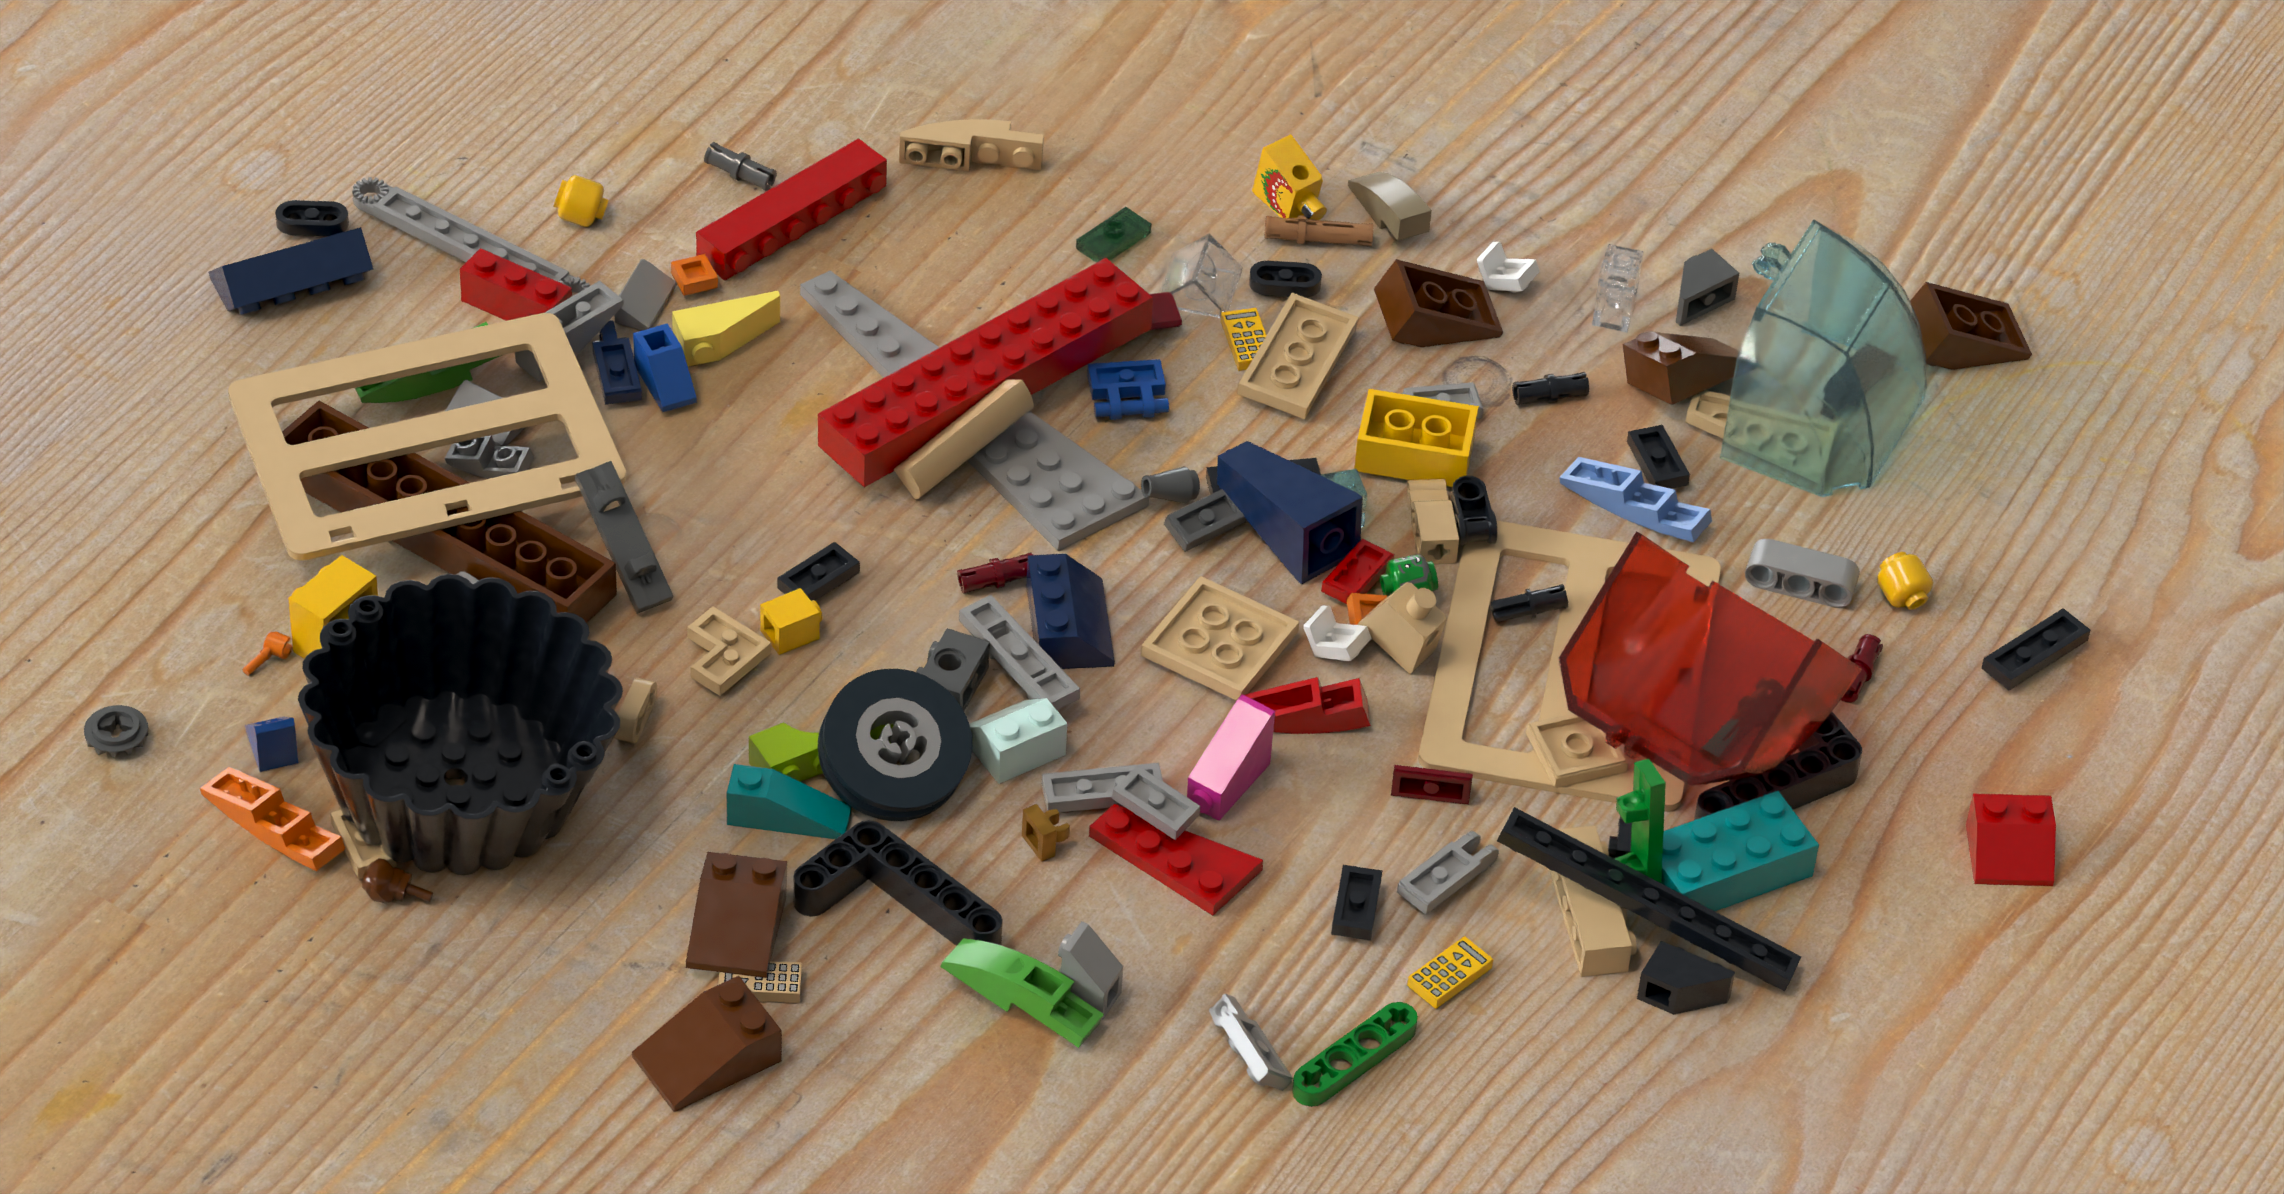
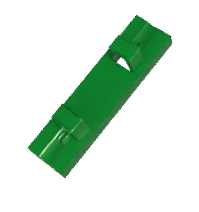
M1650 759L1634 762L1633 792L1616 798V810L1626 824L1632 823L1631 852L1615 858V860L1661 883L1666 782Z

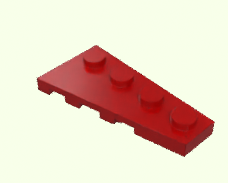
M1113 804L1089 826L1090 838L1212 916L1263 870V860L1186 830L1174 840L1132 811L1117 804Z

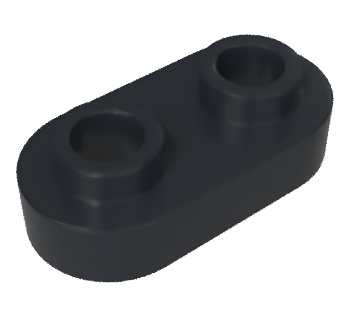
M290 200L280 204L275 211L277 228L282 233L292 236H331L345 232L349 226L347 208L343 204L334 201Z
M1260 261L1255 263L1250 269L1249 286L1254 292L1263 296L1289 297L1291 293L1308 298L1320 291L1322 273L1316 266L1309 263Z

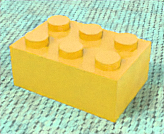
M1368 389L1357 438L1354 471L1406 480L1445 479L1446 486L1453 487L1456 479L1467 476L1479 406Z

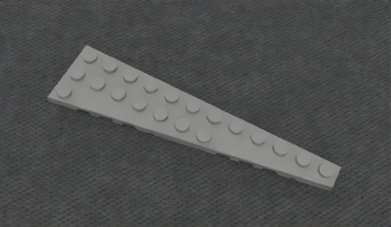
M828 271L800 284V295L883 378L939 348L832 271ZM1030 411L967 460L1057 551L1149 506V498H1145L1142 490L1135 486L1132 481L1125 479Z

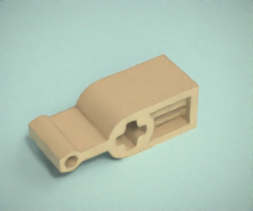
M1445 479L1408 480L1407 493L1411 505V523L1417 554H1421L1427 561H1432L1434 564L1456 563L1459 536L1452 501L1448 500Z

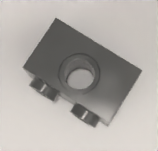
M947 628L940 641L932 643L925 667H919L916 672L941 684L955 697L963 711H965L989 669L990 641Z

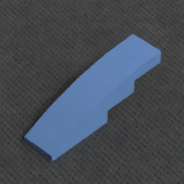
M1578 457L1559 477L1560 484L1591 503L1625 520L1665 535L1694 542L1712 522L1710 509L1678 502L1676 490L1644 483L1641 470Z

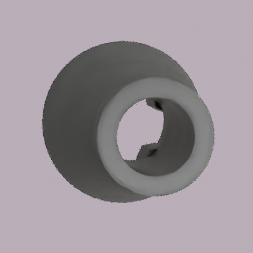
M1183 466L1154 475H1145L1141 481V490L1145 498H1158L1186 504L1198 497L1200 481L1195 470H1189Z

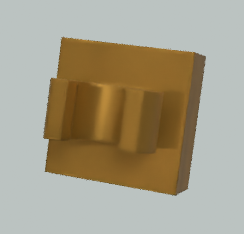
M1037 804L1023 809L1022 837L1041 862L1055 857L1056 842L1068 839L1070 825L1065 823L1061 826H1054L1059 823V811L1052 809L1044 813Z

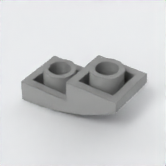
M492 435L454 443L445 457L448 465L487 479L528 470L533 460L530 447L496 446Z

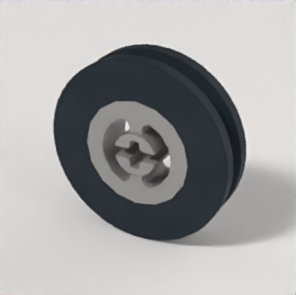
M905 669L871 671L845 685L830 705L818 736L820 765L824 776L836 794L855 810L873 818L888 821H907L921 818L944 805L953 795L966 773L972 754L970 725L966 714L955 697L935 680L923 674ZM880 725H886L878 740L871 738V730ZM912 750H917L920 753L918 760L904 765Z

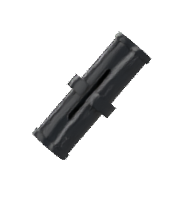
M1585 372L1565 376L1547 374L1544 375V378L1537 380L1513 382L1512 393L1515 404L1522 405L1538 401H1548L1550 404L1566 397L1586 396L1589 394L1587 374Z

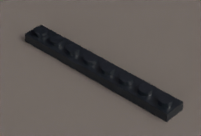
M1516 807L1513 808L1497 839V842L1509 847L1513 851L1536 861L1549 870L1559 873L1582 885L1584 888L1618 904L1620 907L1628 909L1655 925L1672 932L1691 944L1718 956L1729 964L1735 965L1783 991L1789 985L1801 959V956Z

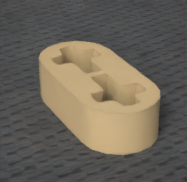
M638 677L634 679L618 713L620 728L615 735V739L630 743L638 741L656 700V682Z

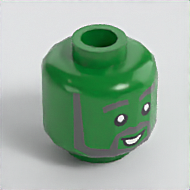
M1421 554L1389 560L1386 566V574L1380 575L1383 595L1388 597L1406 582L1412 583L1417 589L1426 588L1432 592L1438 590V577L1434 563L1427 561Z

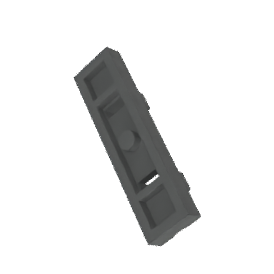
M612 461L577 473L575 481L612 561L616 563V570L636 614L671 601L673 598L672 591ZM618 501L620 506L604 512L610 503Z

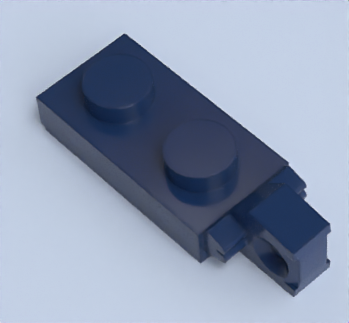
M609 320L600 330V341L592 342L593 356L605 405L642 400V390L630 340L626 337L618 338L614 321Z

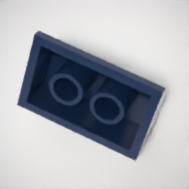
M1067 554L1028 555L1026 589L1035 642L1061 669L1114 667L1115 660L1102 578Z

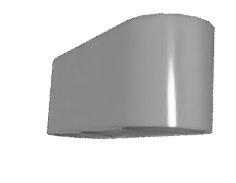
M1761 539L1754 544L1745 570V578L1754 587L1836 608L1845 607L1850 604L1860 575L1857 564L1852 560L1773 539Z

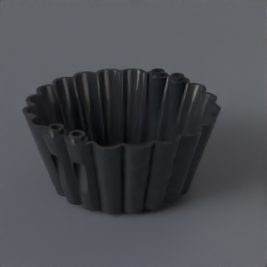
M445 574L432 579L428 585L419 581L404 580L392 584L386 590L385 597L372 595L356 599L349 607V619H336L322 628L320 632L322 648L309 653L303 661L302 669L308 684L301 689L298 696L300 707L308 723L309 739L345 818L355 823L360 837L366 843L374 846L382 845L385 854L396 862L413 860L415 866L425 872L435 873L447 867L457 875H469L478 871L481 866L490 870H500L508 867L513 861L514 856L525 858L534 855L540 849L545 839L552 838L559 833L582 790L590 782L605 756V751L620 728V718L614 710L622 697L623 688L621 682L615 676L608 673L612 663L611 652L605 645L597 641L587 640L590 633L589 626L583 618L568 612L557 613L555 602L545 593L524 591L517 594L513 585L500 578H485L472 584L467 578L460 575ZM464 777L465 784L451 786L445 782V778L449 780L452 778L462 779Z

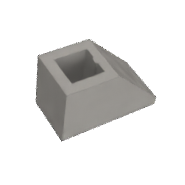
M1081 921L1072 935L1067 934L1060 944L1058 956L1062 958L1059 972L1075 981L1070 992L1103 1013V1020L1122 993L1123 965L1090 925Z

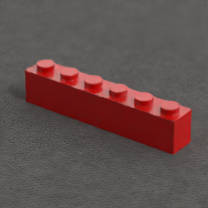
M859 138L698 230L696 232V256L705 254L716 274L724 281L737 273L743 272L754 263L772 255L783 246L799 239L812 229L825 224L831 218L852 208L855 204L886 187L887 159Z

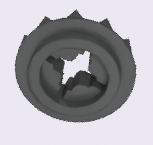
M113 705L104 707L94 712L85 723L84 735L87 746L94 747L98 755L109 752L115 758L116 754L122 751L131 755L133 747H143L144 738L149 735L147 720L140 711L129 706ZM120 725L122 732H120L119 737H111L116 726Z

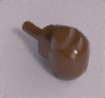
M379 858L371 862L363 876L362 888L376 902L390 903L394 899L402 902L406 893L429 902L433 896V892L410 884L412 874L397 867L393 868L385 859Z

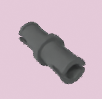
M716 142L710 144L704 156L705 163L730 173L731 178L737 181L741 179L746 180L765 191L770 189L769 185L773 186L777 176L776 170L751 160L750 155L744 152L737 154Z

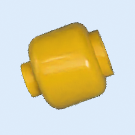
M573 175L568 181L562 180L553 207L558 208V216L561 219L583 227H589L593 224L595 218L603 219L609 200L603 198L604 187L602 184Z
M1898 552L1886 558L1880 564L1879 568L1881 570L1877 576V583L1893 607L1901 608L1907 606L1909 610H1914L1928 601L1927 594L1931 591L1934 582L1917 555Z

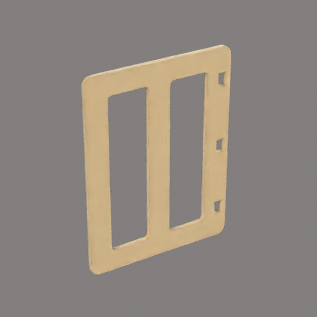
M551 313L535 314L234 381L228 388L230 403L287 553L295 560H309L583 497L578 486L562 489V484L575 482L577 473L612 461L622 485L626 482V469L560 320ZM524 350H529L533 353L547 384V388L296 445L286 443L273 410L274 406ZM552 421L564 423L578 455V458L324 517H317L313 514L301 483L302 478ZM467 506L469 510L466 512H461L453 515H447L448 510L457 509ZM348 533L353 535L352 538L331 542V537Z
M1497 521V541L1495 544H1489L1487 541L1466 542L1462 549L1418 757L1420 765L1427 769L1473 774L1475 779L1616 803L1617 797L1633 792L1634 771L1628 770L1625 773L1554 788L1534 748L1531 752L1524 753L1467 743L1462 737L1500 557L1509 555L1562 564L1568 568L1565 584L1568 608L1560 610L1539 721L1581 711L1606 576L1610 573L1645 578L1668 582L1673 586L1643 760L1650 759L1666 782L1665 812L1678 809L1682 802L1721 570L1720 563L1710 556ZM1693 593H1707L1705 604L1692 601ZM1679 675L1693 676L1691 688L1678 685ZM1664 761L1678 762L1677 773L1663 771Z

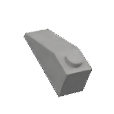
M598 281L545 313H551L558 317L575 356H577L624 305V302L620 296L601 281ZM531 351L515 352V362L539 382L544 379Z

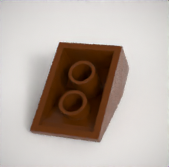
M1396 259L1374 287L1390 336L1393 341L1398 343L1429 347L1499 338L1503 334L1484 281Z
M1925 282L1901 311L1908 325V331L1913 336L1921 359L1930 366L1955 370L2028 360L2032 356L2008 303Z
M1644 332L1639 334L1636 339L1622 344L1627 383L1670 405L1759 366L1758 359L1713 338Z
M707 852L699 883L686 958V968L767 978L786 901L787 861Z
M736 976L701 993L633 1050L632 1057L673 1112H676L782 1062V1030L741 977Z

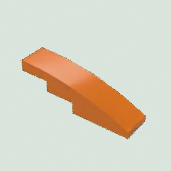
M226 768L200 788L201 794L234 822L288 858L314 871H318L345 850L341 836L316 826L311 812L285 802L280 788L236 769Z

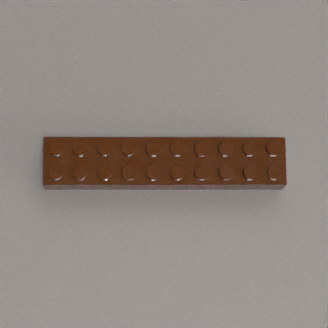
M319 400L284 429L282 434L287 444L296 445L368 429L369 427ZM416 453L334 470L301 479L306 494L339 512H346L469 483ZM465 506L457 509L448 510L447 515H453L461 512H466L469 510L468 507ZM522 511L392 540L394 543L450 574L456 575L459 572H466L477 580L500 578L513 585L517 594L524 591L545 593L555 602L557 613L568 612L576 614L583 618L586 623L617 595L615 562Z

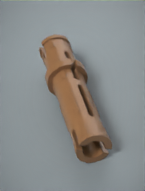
M1298 215V218L1266 216L1264 238L1294 240L1296 244H1304V241L1371 247L1373 223L1320 221L1306 219V216Z

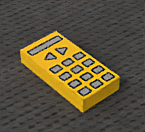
M1257 308L1221 312V324L1238 371L1247 370L1267 336Z
M1464 936L1408 976L1407 986L1437 1009L1491 970L1494 959Z

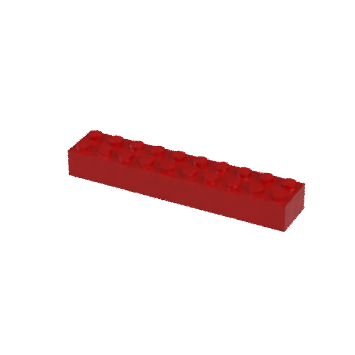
M1104 258L818 413V446L858 483L866 487L892 473L895 467L1006 379L1023 380L1030 394L1033 395L1151 330L1153 297L1110 260Z

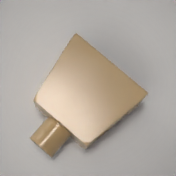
M1406 582L1381 601L1357 625L1367 626L1371 638L1402 668L1411 674L1435 651L1447 618L1435 606L1436 596L1431 590L1426 588L1417 589L1412 583Z

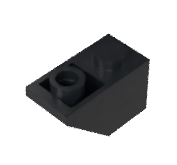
M1660 941L1641 972L1637 999L1673 1015L1726 1004L1731 996L1735 971L1689 953L1680 947Z

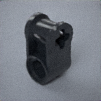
M1474 476L1459 477L1453 483L1451 494L1459 536L1458 547L1465 546L1466 542L1487 541L1489 544H1495L1497 541V521L1495 513L1491 509L1484 482Z

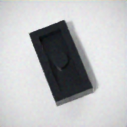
M1663 425L1628 431L1627 444L1649 484L1670 489L1689 485L1690 474Z
M833 542L777 577V588L784 594L801 588L811 601H816L859 574L860 562L836 542Z
M1343 865L1331 935L1371 941L1383 870Z

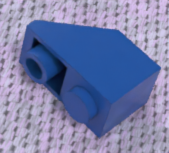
M668 323L633 333L636 369L662 413L697 403V396L682 346Z

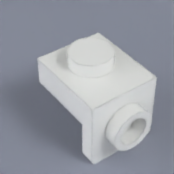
M1492 242L1477 259L1479 271L1487 290L1509 291L1511 293L1523 291L1540 272L1536 259H1507L1501 242Z
M1322 605L1304 624V630L1313 654L1318 658L1351 661L1358 656L1363 647L1372 639L1367 626L1337 623L1330 606Z

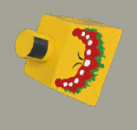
M1290 134L1263 147L1252 192L1281 218H1298V215L1306 216L1307 219L1320 220L1327 212V208L1318 199L1323 182L1322 175L1295 138Z

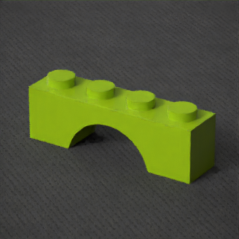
M783 722L749 736V764L754 767L774 769L799 782L823 774L818 756L819 732L800 731ZM880 725L871 730V738L878 740L886 725Z

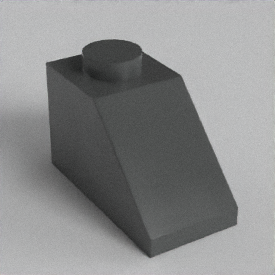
M1713 249L1692 256L1684 262L1676 323L1679 326L1735 300L1740 273Z

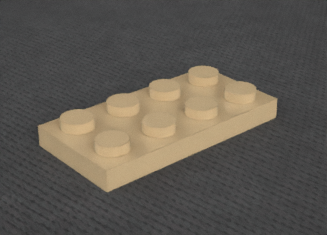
M1291 293L1240 380L1237 394L1305 419L1354 334L1359 317Z

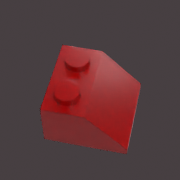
M1973 793L1966 821V831L1974 884L2053 886L2056 822L2052 797L2049 795Z

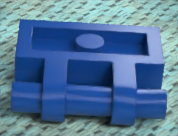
M1160 359L1088 364L1087 377L1092 400L1107 399V402L1094 403L1095 417L1109 416L1110 420L1122 419L1123 415L1142 414L1143 418L1154 417L1155 413L1169 412L1168 398L1154 399L1153 397L1165 395L1166 383ZM1140 397V400L1121 401V398Z

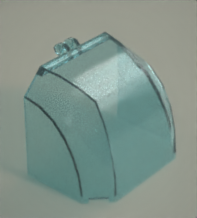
M1813 219L1792 253L1784 245L1776 244L1775 242L1767 243L1760 250L1762 256L1757 257L1752 262L1753 268L1758 274L1773 280L1755 309L1737 356L1720 458L1820 497L1833 495V490L1858 485L1861 490L1872 486L1925 399L1927 389L1926 354L1920 324L1907 293L1885 264L1856 241Z

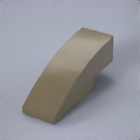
M1379 171L1348 180V187L1379 229L1388 227L1397 241L1429 232L1432 210L1410 186L1399 178Z

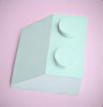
M1047 698L1024 700L969 724L972 733V751L998 784L1066 755L1067 722Z

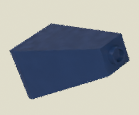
M1245 441L1218 455L1217 485L1224 490L1243 513L1246 520L1300 584H1304L1337 566L1361 541L1363 497L1358 493L1249 441Z

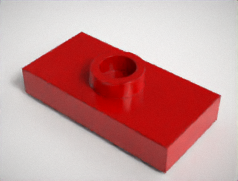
M1362 538L1322 582L1321 592L1347 604L1346 600L1351 593L1366 594L1380 579V575L1386 572L1387 563L1389 560L1394 559L1395 554Z

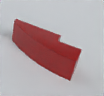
M1315 677L1244 694L1275 711L1273 732L1321 734L1371 726L1367 696L1360 678L1322 687L1319 678Z

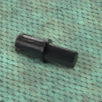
M1563 584L1535 591L1525 589V594L1491 602L1492 616L1498 622L1530 615L1532 619L1536 618V614L1568 608L1567 593Z

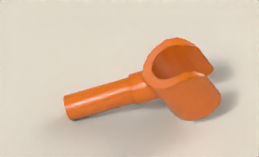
M270 632L265 638L263 649L242 669L243 672L249 676L266 660H269L272 655L286 659L293 649V646L288 643L290 637L279 632Z

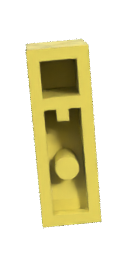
M773 291L672 311V330L682 346L687 366L719 361L780 322L779 291Z

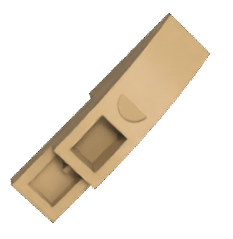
M969 119L932 123L900 133L899 163L969 171L971 162L1041 170L1044 134L1011 131V121Z

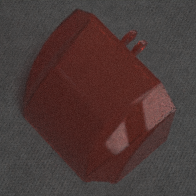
M1636 531L1559 656L1568 710L1606 733L1605 743L1617 749L1624 744V755L1633 760L1640 756L1650 759L1651 762L1690 786L1702 787L1711 783L1771 772L1793 754L1818 729L1837 706L1862 668L1821 640L1816 639L1813 641L1712 580L1710 585L1706 586L1686 573L1689 565Z

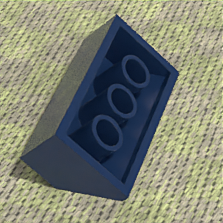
M360 227L224 265L208 273L227 311L238 309L240 315L260 310L259 302L273 299L274 304L278 305L295 300L294 292L308 289L309 295H314L331 290L329 283L342 279L344 286L365 280L363 273L373 270V265Z

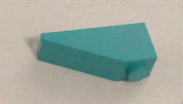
M739 764L733 765L726 793L727 825L828 839H837L847 831L851 815L850 805L774 769Z

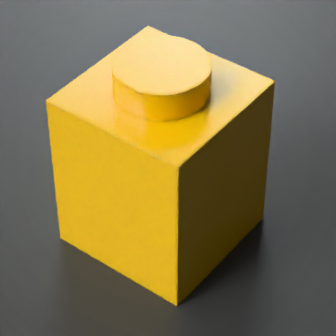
M801 588L760 604V631L771 642L778 655L820 639V622L823 620L821 609L815 600L811 601Z

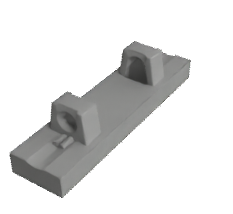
M992 595L959 610V621L974 637L990 641L989 658L995 659L1025 690L1028 699L1047 698L1056 710L1080 699V688Z

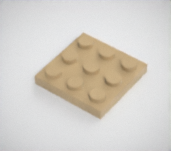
M1200 576L1141 645V656L1237 700L1242 694L1250 692L1299 631V621Z

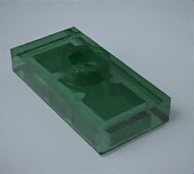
M1124 207L1076 239V249L1096 263L1104 258L1112 260L1151 233L1152 224L1128 207Z

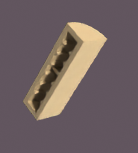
M1006 379L895 467L893 470L914 499L921 498L1033 409V399L1023 380Z

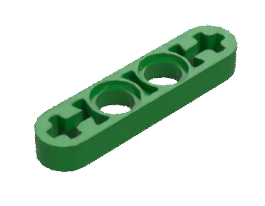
M1393 1002L1383 1007L1301 1066L1294 1074L1293 1097L1300 1104L1310 1107L1321 1105L1415 1036L1418 1019L1416 1010L1403 1002ZM1364 1038H1373L1381 1045L1375 1049H1368L1361 1046L1359 1041ZM1335 1059H1344L1352 1066L1346 1070H1338L1333 1068L1330 1062ZM1319 1082V1087H1315L1314 1085Z

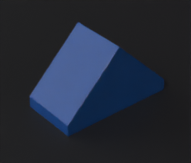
M283 716L245 725L260 772L299 763L293 717Z

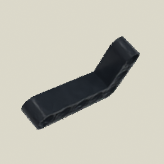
M1804 685L1790 686L1783 694L1778 725L1800 752L1705 790L1697 799L1694 820L1775 791H1779L1794 810L1854 784L1857 779L1862 747L1815 691Z
M867 820L857 823L795 870L793 876V903L798 913L804 916L813 917L825 913L869 879L957 946L965 938L1002 946L1003 920L1001 914L876 821Z

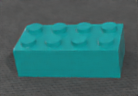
M1775 791L1665 830L1663 834L1661 884L1713 911H1718L1812 877L1819 844L1780 792Z

